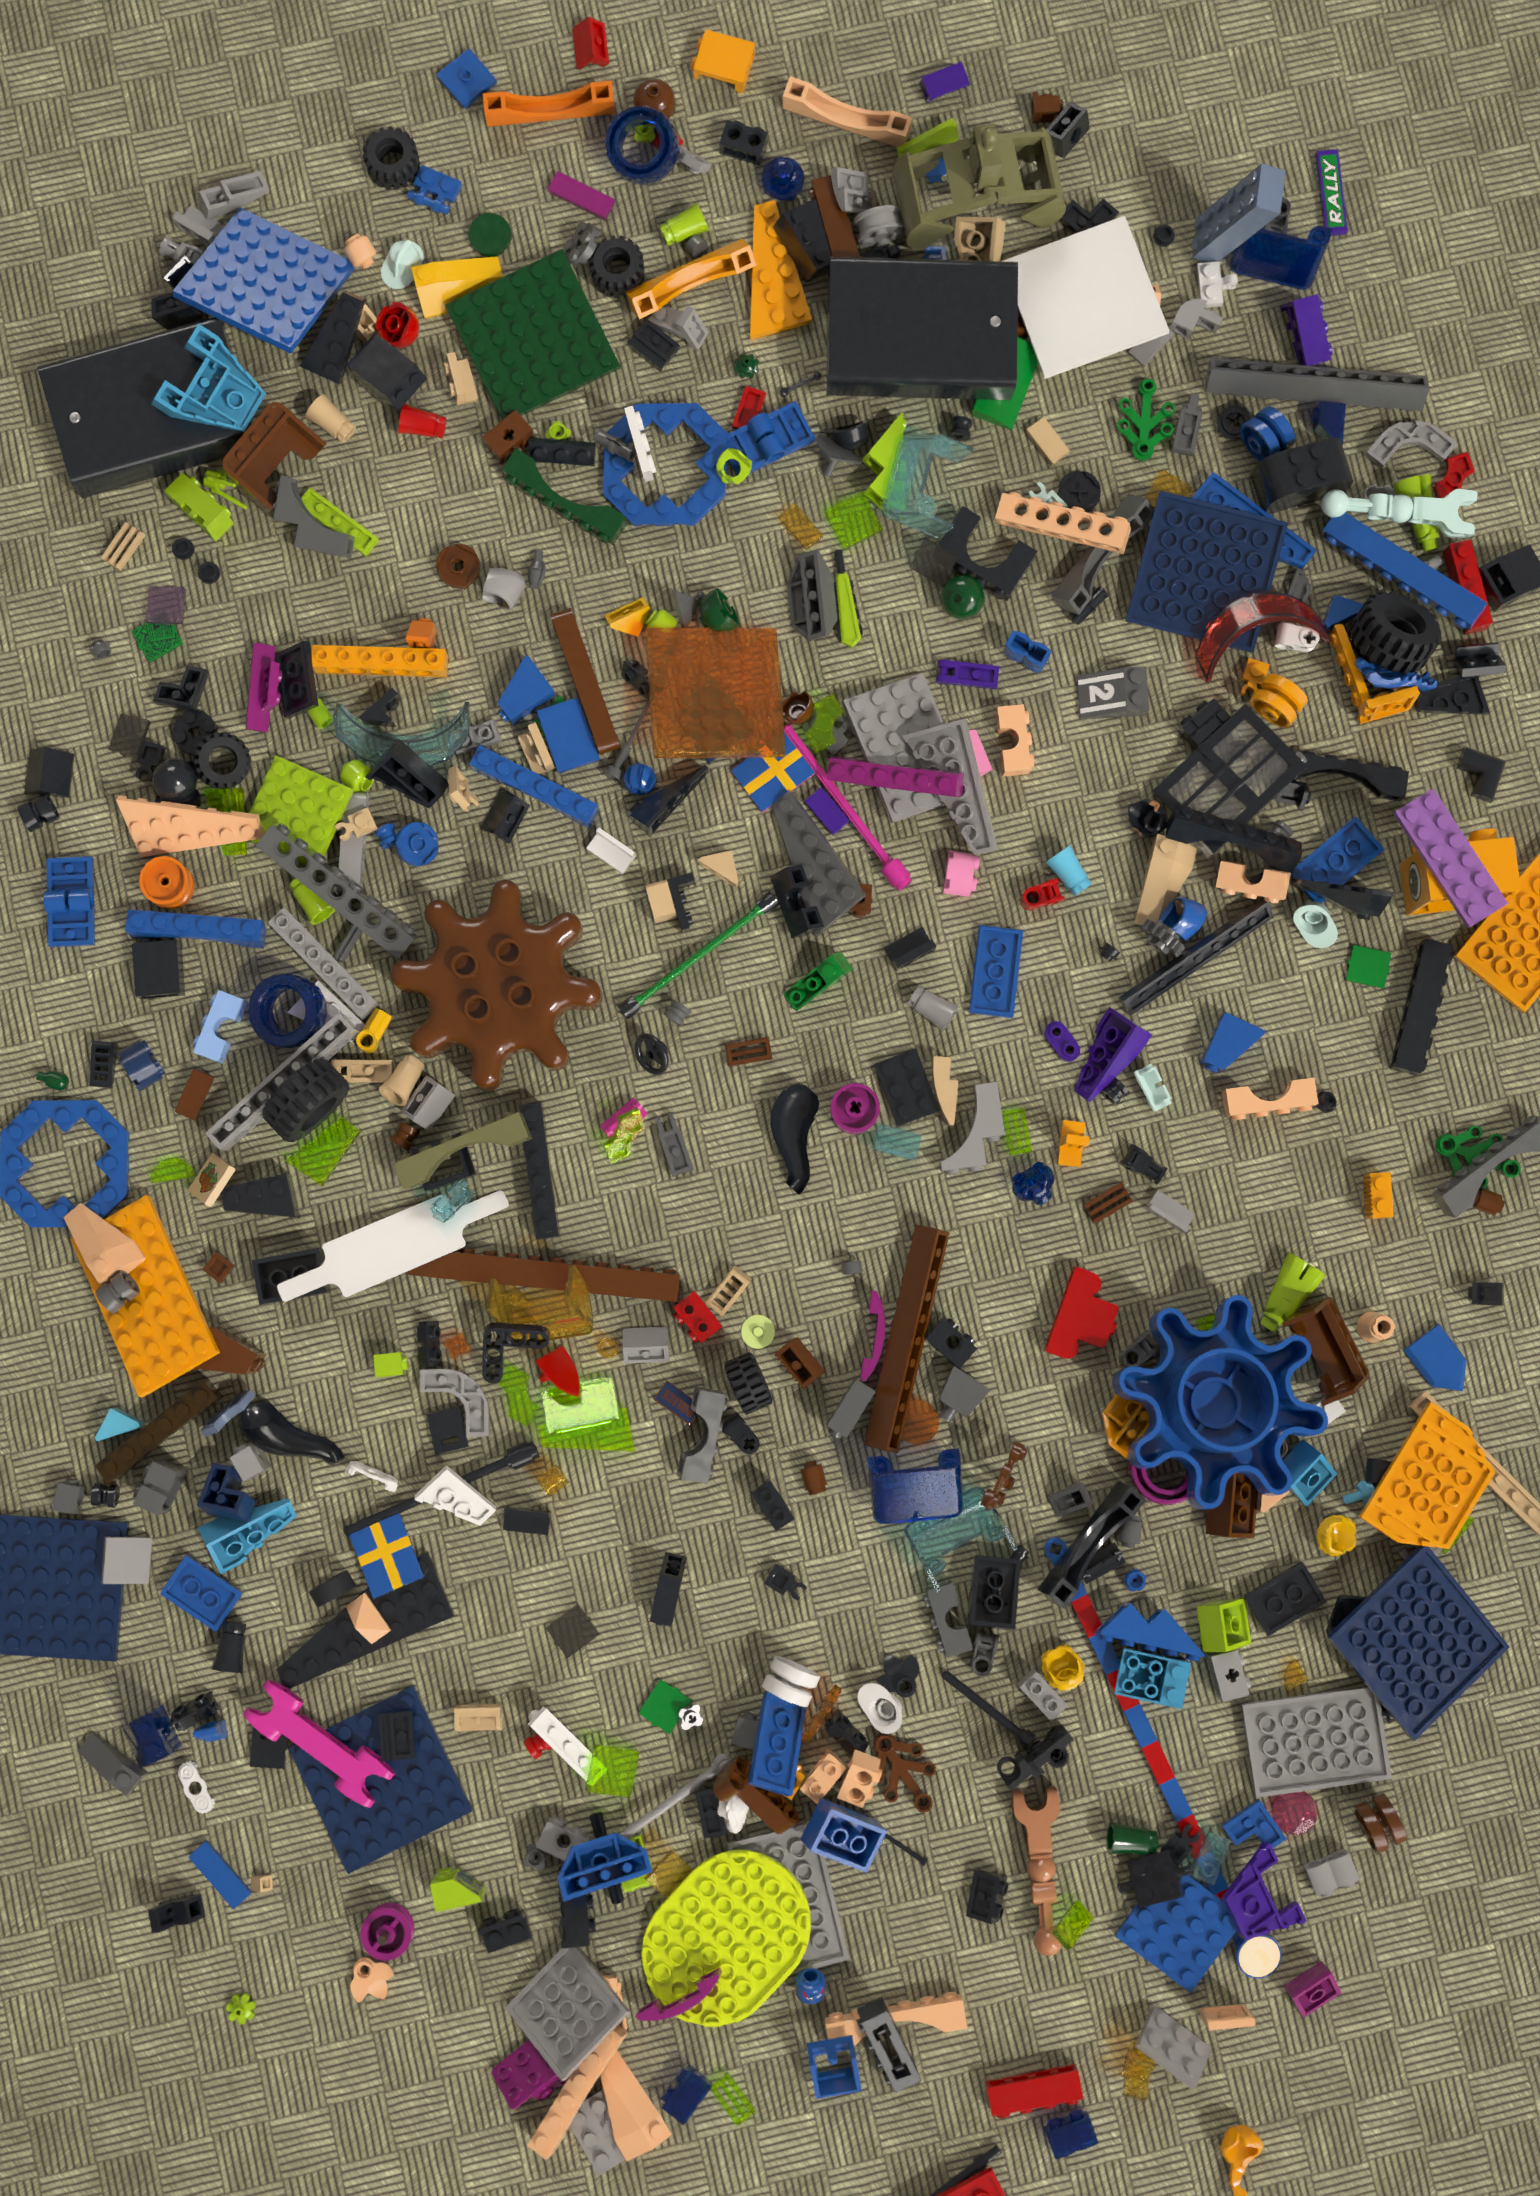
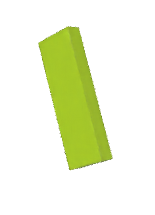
M950 118L896 148L898 158L906 152L916 154L955 142L959 139L956 121Z

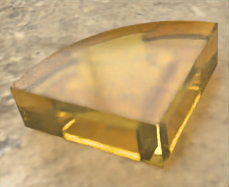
M1297 1659L1290 1662L1284 1673V1684L1288 1691L1308 1681Z

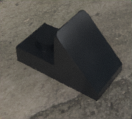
M391 688L359 716L362 722L368 726L396 727L393 720L386 713L388 711L392 712L398 707L401 700L399 694Z

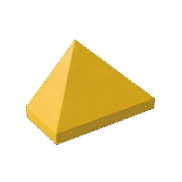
M644 597L604 615L612 629L639 637L651 609Z

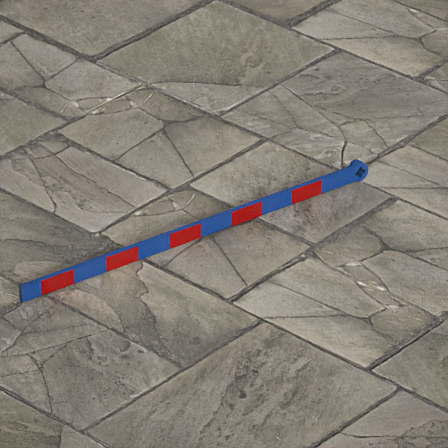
M1057 1537L1048 1538L1043 1548L1045 1555L1050 1558L1053 1566L1056 1565L1067 1550L1065 1542ZM1052 1543L1061 1545L1058 1554L1050 1553L1049 1550L1052 1548ZM1080 1582L1079 1590L1070 1602L1113 1691H1115L1120 1661L1111 1642L1098 1640L1099 1636L1093 1633L1102 1623L1082 1582ZM1116 1695L1181 1833L1187 1823L1191 1824V1828L1187 1831L1188 1834L1195 1835L1198 1831L1201 1832L1198 1841L1190 1843L1194 1847L1191 1854L1208 1889L1221 1898L1229 1887L1139 1700ZM1237 1930L1232 1936V1939L1236 1946L1237 1943L1242 1939L1240 1938Z

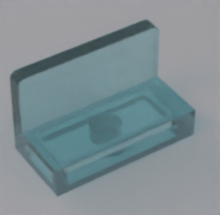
M880 1124L872 1150L916 1161L922 1136Z

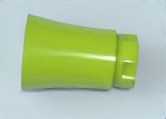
M696 202L685 211L659 226L668 246L709 231L705 218Z
M296 878L290 883L289 888L306 913L311 925L325 921L335 912L333 907Z

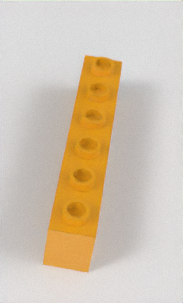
M312 645V664L316 674L448 677V654L445 649Z

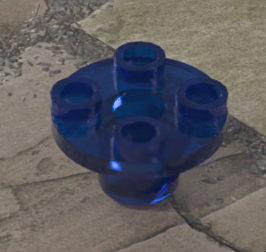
M778 157L772 159L762 171L763 190L774 199L794 200L804 186V171L800 164L791 158Z
M1037 1162L1022 1173L1020 1172L1013 1176L1012 1191L1016 1198L1021 1201L1032 1200L1036 1205L1046 1204L1052 1197L1050 1188L1055 1181V1174L1049 1166L1044 1165L1043 1162Z

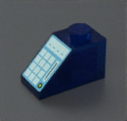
M1320 401L1316 409L1312 410L1311 422H1314L1313 430L1321 440L1340 438L1343 446L1346 404Z

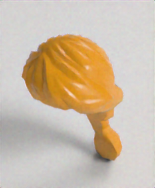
M1246 2125L1231 2126L1224 2133L1223 2141L1219 2148L1221 2155L1230 2164L1229 2184L1233 2191V2196H1248L1247 2192L1240 2186L1241 2177L1248 2163L1261 2153L1264 2145L1256 2131Z

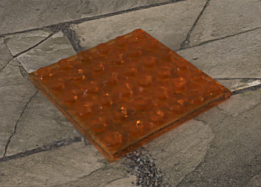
M646 628L653 758L785 757L777 629L734 628L731 631L718 632L711 628Z

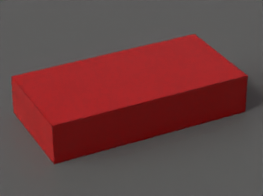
M745 386L732 424L733 429L737 430L747 425L752 417L760 414L766 392Z

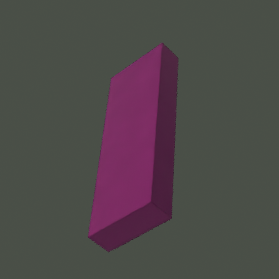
M557 171L548 187V193L606 221L615 204L614 198Z

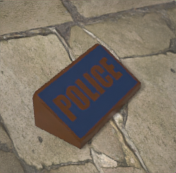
M669 1381L665 1382L654 1397L656 1402L688 1425H691L698 1415L691 1409L692 1398Z

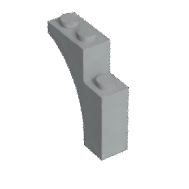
M997 1082L973 1086L975 1113L971 1130L962 1146L952 1156L939 1163L940 1172H946V1175L960 1174V1169L967 1168L969 1172L982 1171L981 1166L987 1165L983 1139H986L987 1143L1000 1141V1137L1005 1135Z

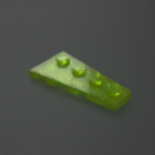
M627 1407L538 1425L542 1448L636 1452Z

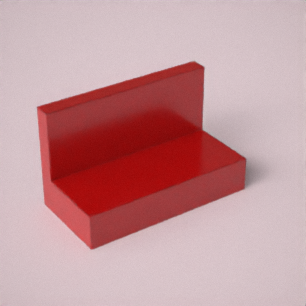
M587 17L572 28L576 68L578 70H581L589 63H594L601 67L609 64L605 23Z

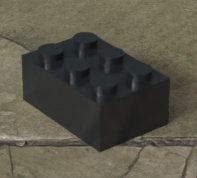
M323 1248L252 1260L259 1305L284 1302L277 1289L278 1284L320 1267L325 1261ZM330 1284L291 1300L331 1293Z

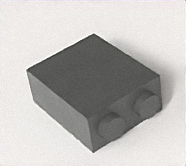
M854 1378L826 1423L829 1427L828 1432L838 1439L841 1436L847 1438L876 1391Z

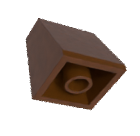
M211 1326L209 1329L220 1353L193 1368L245 1375L255 1374L256 1371L260 1372L265 1365L266 1360L264 1358L266 1354L223 1327Z

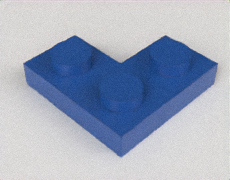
M1259 1798L1221 1824L1236 1846L1254 1833L1261 1843L1267 1841L1271 1843L1272 1848H1275L1287 1839Z

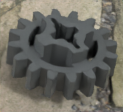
M1147 919L1140 927L1142 932L1146 934L1147 937L1145 939L1150 945L1165 955L1170 952L1178 957L1185 949L1184 945L1178 940L1180 936L1161 921L1155 924L1152 920Z

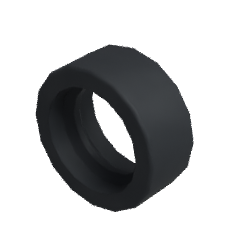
M345 1570L309 1591V1594L316 1607H321L351 1590L356 1585L348 1570Z

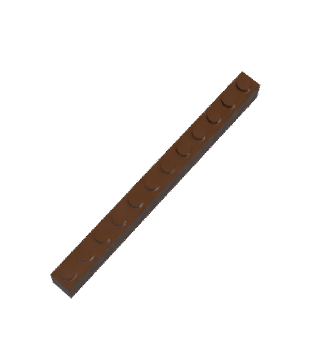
M462 1248L461 1253L451 1252L407 1271V1275L671 1302H678L681 1276L676 1274V1270L663 1269L662 1273L653 1272L654 1268L640 1267V1271L631 1270V1265L618 1264L617 1269L609 1268V1263L596 1262L595 1266H587V1261L573 1260V1264L564 1263L562 1258H551V1261L547 1262L542 1261L541 1256L528 1255V1259H519L520 1254L506 1253V1257H498L497 1252L484 1251L483 1255L474 1254L475 1250Z

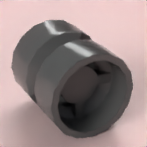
M123 1270L110 1279L111 1283L106 1282L95 1291L100 1303L111 1313H116L125 1305V1300L131 1301L140 1293L137 1283Z

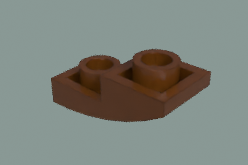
M194 1068L175 1112L196 1121L215 1076Z

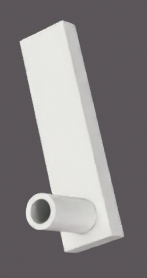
M544 1706L540 1711L533 1710L530 1712V1722L528 1725L592 1786L607 1768Z

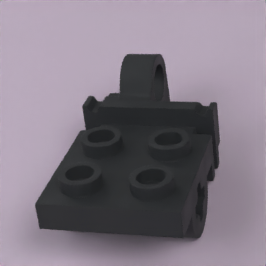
M1063 1725L1053 1727L1047 1733V1738L1042 1742L1038 1740L1029 1747L1030 1752L1027 1753V1756L1023 1757L1020 1752H1017L1015 1754L1016 1759L1005 1756L998 1761L997 1770L1010 1791L1030 1775H1033L1037 1780L1039 1775L1045 1773L1041 1766L1046 1762L1054 1768H1062L1067 1764L1069 1753L1065 1747L1074 1739ZM1054 1749L1057 1751L1055 1755L1051 1753ZM1007 1761L1014 1764V1770L1009 1774H1005L1001 1770L1002 1764Z

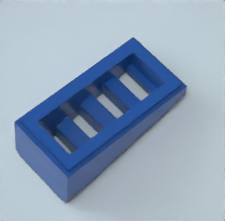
M223 1719L201 1725L194 1730L193 1737L205 1742L227 1738L226 1720Z

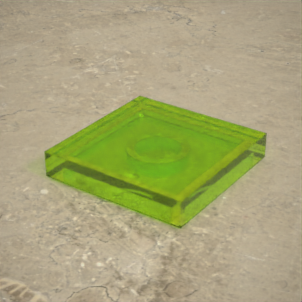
M863 491L824 510L843 550L883 531Z
M594 1744L585 1790L591 1793L630 1798L640 1752L635 1749Z

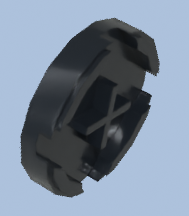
M1073 471L1063 477L1059 483L1057 495L1068 505L1067 508L1080 507L1089 513L1100 500L1101 487L1096 477L1089 472Z

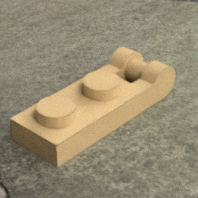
M330 1060L332 1066L340 1074L341 1068L347 1067V1075L342 1076L348 1083H384L393 1073L392 1060Z

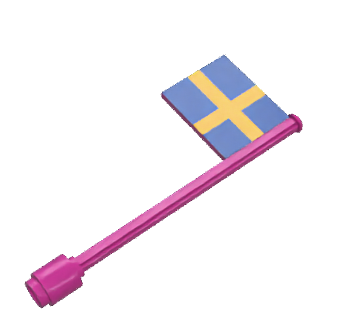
M792 724L785 725L780 735L731 770L762 813L770 808L786 792L793 791L816 774L883 863L881 873L890 885L901 891L912 882L911 874L899 858L894 860L888 856L833 781L827 780V773L794 731Z

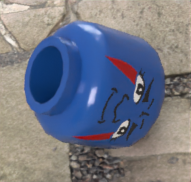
M807 1968L797 1974L795 1991L800 2001L806 2004H815L823 1999L826 1985L823 1973L815 1968Z

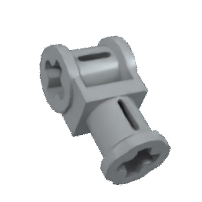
M168 236L163 239L159 249L160 255H167L174 259L175 262L181 255H185L193 264L204 253L196 246L188 245L184 242L179 245Z

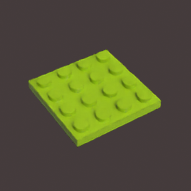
M275 756L249 813L259 815L265 833L272 824L282 823L291 830L290 834L296 839L298 837L303 839L309 845L308 848L312 852H318L325 856L336 832L335 825L340 823L354 790L279 756ZM260 839L249 840V841L254 842V843L257 844ZM281 841L280 847L282 851L289 852V844ZM302 855L298 857V862L307 866V858Z

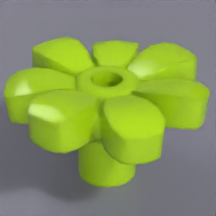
M244 1993L241 1998L238 1994L232 1996V2002H229L226 2006V2010L231 2012L228 2016L230 2021L238 2019V2024H245L246 2018L251 2020L255 2016L253 2009L256 2008L255 2001L249 2002L250 1995L248 1993Z

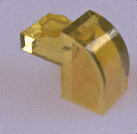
M1133 2040L1127 2050L1123 2065L1122 2077H1124L1122 2096L1146 2101L1148 2098L1149 2075L1155 2068V2061L1136 2048L1137 2040Z

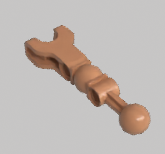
M1055 1785L1046 1787L1043 1804L1040 1807L1031 1808L1026 1805L1023 1792L1019 1788H1015L1011 1791L1012 1812L1017 1820L1025 1825L1028 1858L1030 1859L1027 1864V1873L1031 1879L1033 1905L1038 1904L1040 1928L1034 1935L1033 1943L1035 1949L1040 1954L1052 1956L1060 1951L1063 1943L1061 1933L1054 1927L1052 1903H1057V1896L1053 1879L1056 1874V1866L1052 1860L1050 1826L1060 1813L1058 1791Z

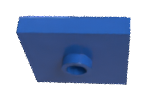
M470 48L436 74L437 79L464 109L497 84V79Z

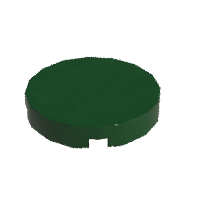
M482 214L475 218L469 226L468 236L470 244L478 254L484 257L500 256L511 244L512 233L510 226L505 218L498 214Z

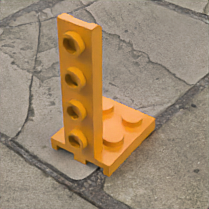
M1342 624L1334 625L1329 635L1330 644L1336 649L1337 663L1344 670L1345 684L1350 687L1352 703L1358 708L1359 714L1357 718L1359 724L1410 710L1420 694L1417 686L1410 688L1409 686H1403L1397 689L1396 692L1390 694L1383 692L1371 699L1362 673L1355 666L1356 657L1346 630Z

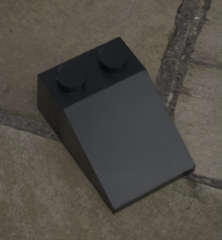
M975 1555L966 1626L1007 1631L1015 1630L1021 1560Z

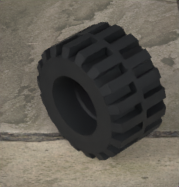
M388 126L387 130H384L383 127L379 128L380 132H372V138L367 137L366 145H363V159L368 174L374 183L377 182L379 187L382 188L385 185L386 190H391V187H394L395 190H400L399 187L402 185L404 188L407 187L409 181L413 183L415 180L414 175H418L420 160L413 138H410L409 133L406 131L403 133L401 128L397 127L396 130H393V126ZM396 152L403 155L395 164L387 165L381 162L382 158L388 153Z
M613 235L610 236L611 239L609 240L605 237L602 239V244L597 243L591 258H589L591 278L594 286L598 287L600 293L605 291V296L610 297L614 295L615 299H619V295H623L625 298L627 297L625 291L641 285V280H644L643 254L637 244L633 245V240L630 238L626 241L624 236H620L617 239ZM615 260L624 261L629 265L628 269L620 274H612L605 268L610 262Z
M226 732L213 733L205 737L196 747L193 756L194 770H196L199 779L201 778L203 783L212 788H232L241 783L250 771V751L248 747L246 748L244 742L233 734L230 735ZM217 748H226L235 756V766L227 774H218L209 765V755Z
M750 1351L724 1362L726 1375L744 1413L748 1415L772 1404L773 1398L755 1356Z

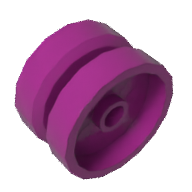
M850 1083L841 1087L835 1093L830 1104V1116L834 1125L840 1131L847 1134H861L868 1131L875 1124L880 1113V1102L876 1093L870 1087L861 1083ZM857 1106L859 1109L858 1113H855V1111L851 1113V1107Z

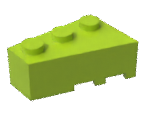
M182 472L164 492L171 501L216 542L234 524L230 518L232 513L224 505L217 503L216 498L208 490H202L200 483L193 476L188 478Z

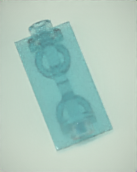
M464 1179L458 1180L447 1190L451 1196L449 1199L443 1194L432 1204L430 1211L434 1214L433 1218L443 1223L452 1219L462 1206L471 1201L476 1191L468 1188L469 1185Z

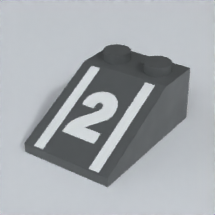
M1146 666L1124 667L1077 676L1080 720L1145 716L1149 711Z

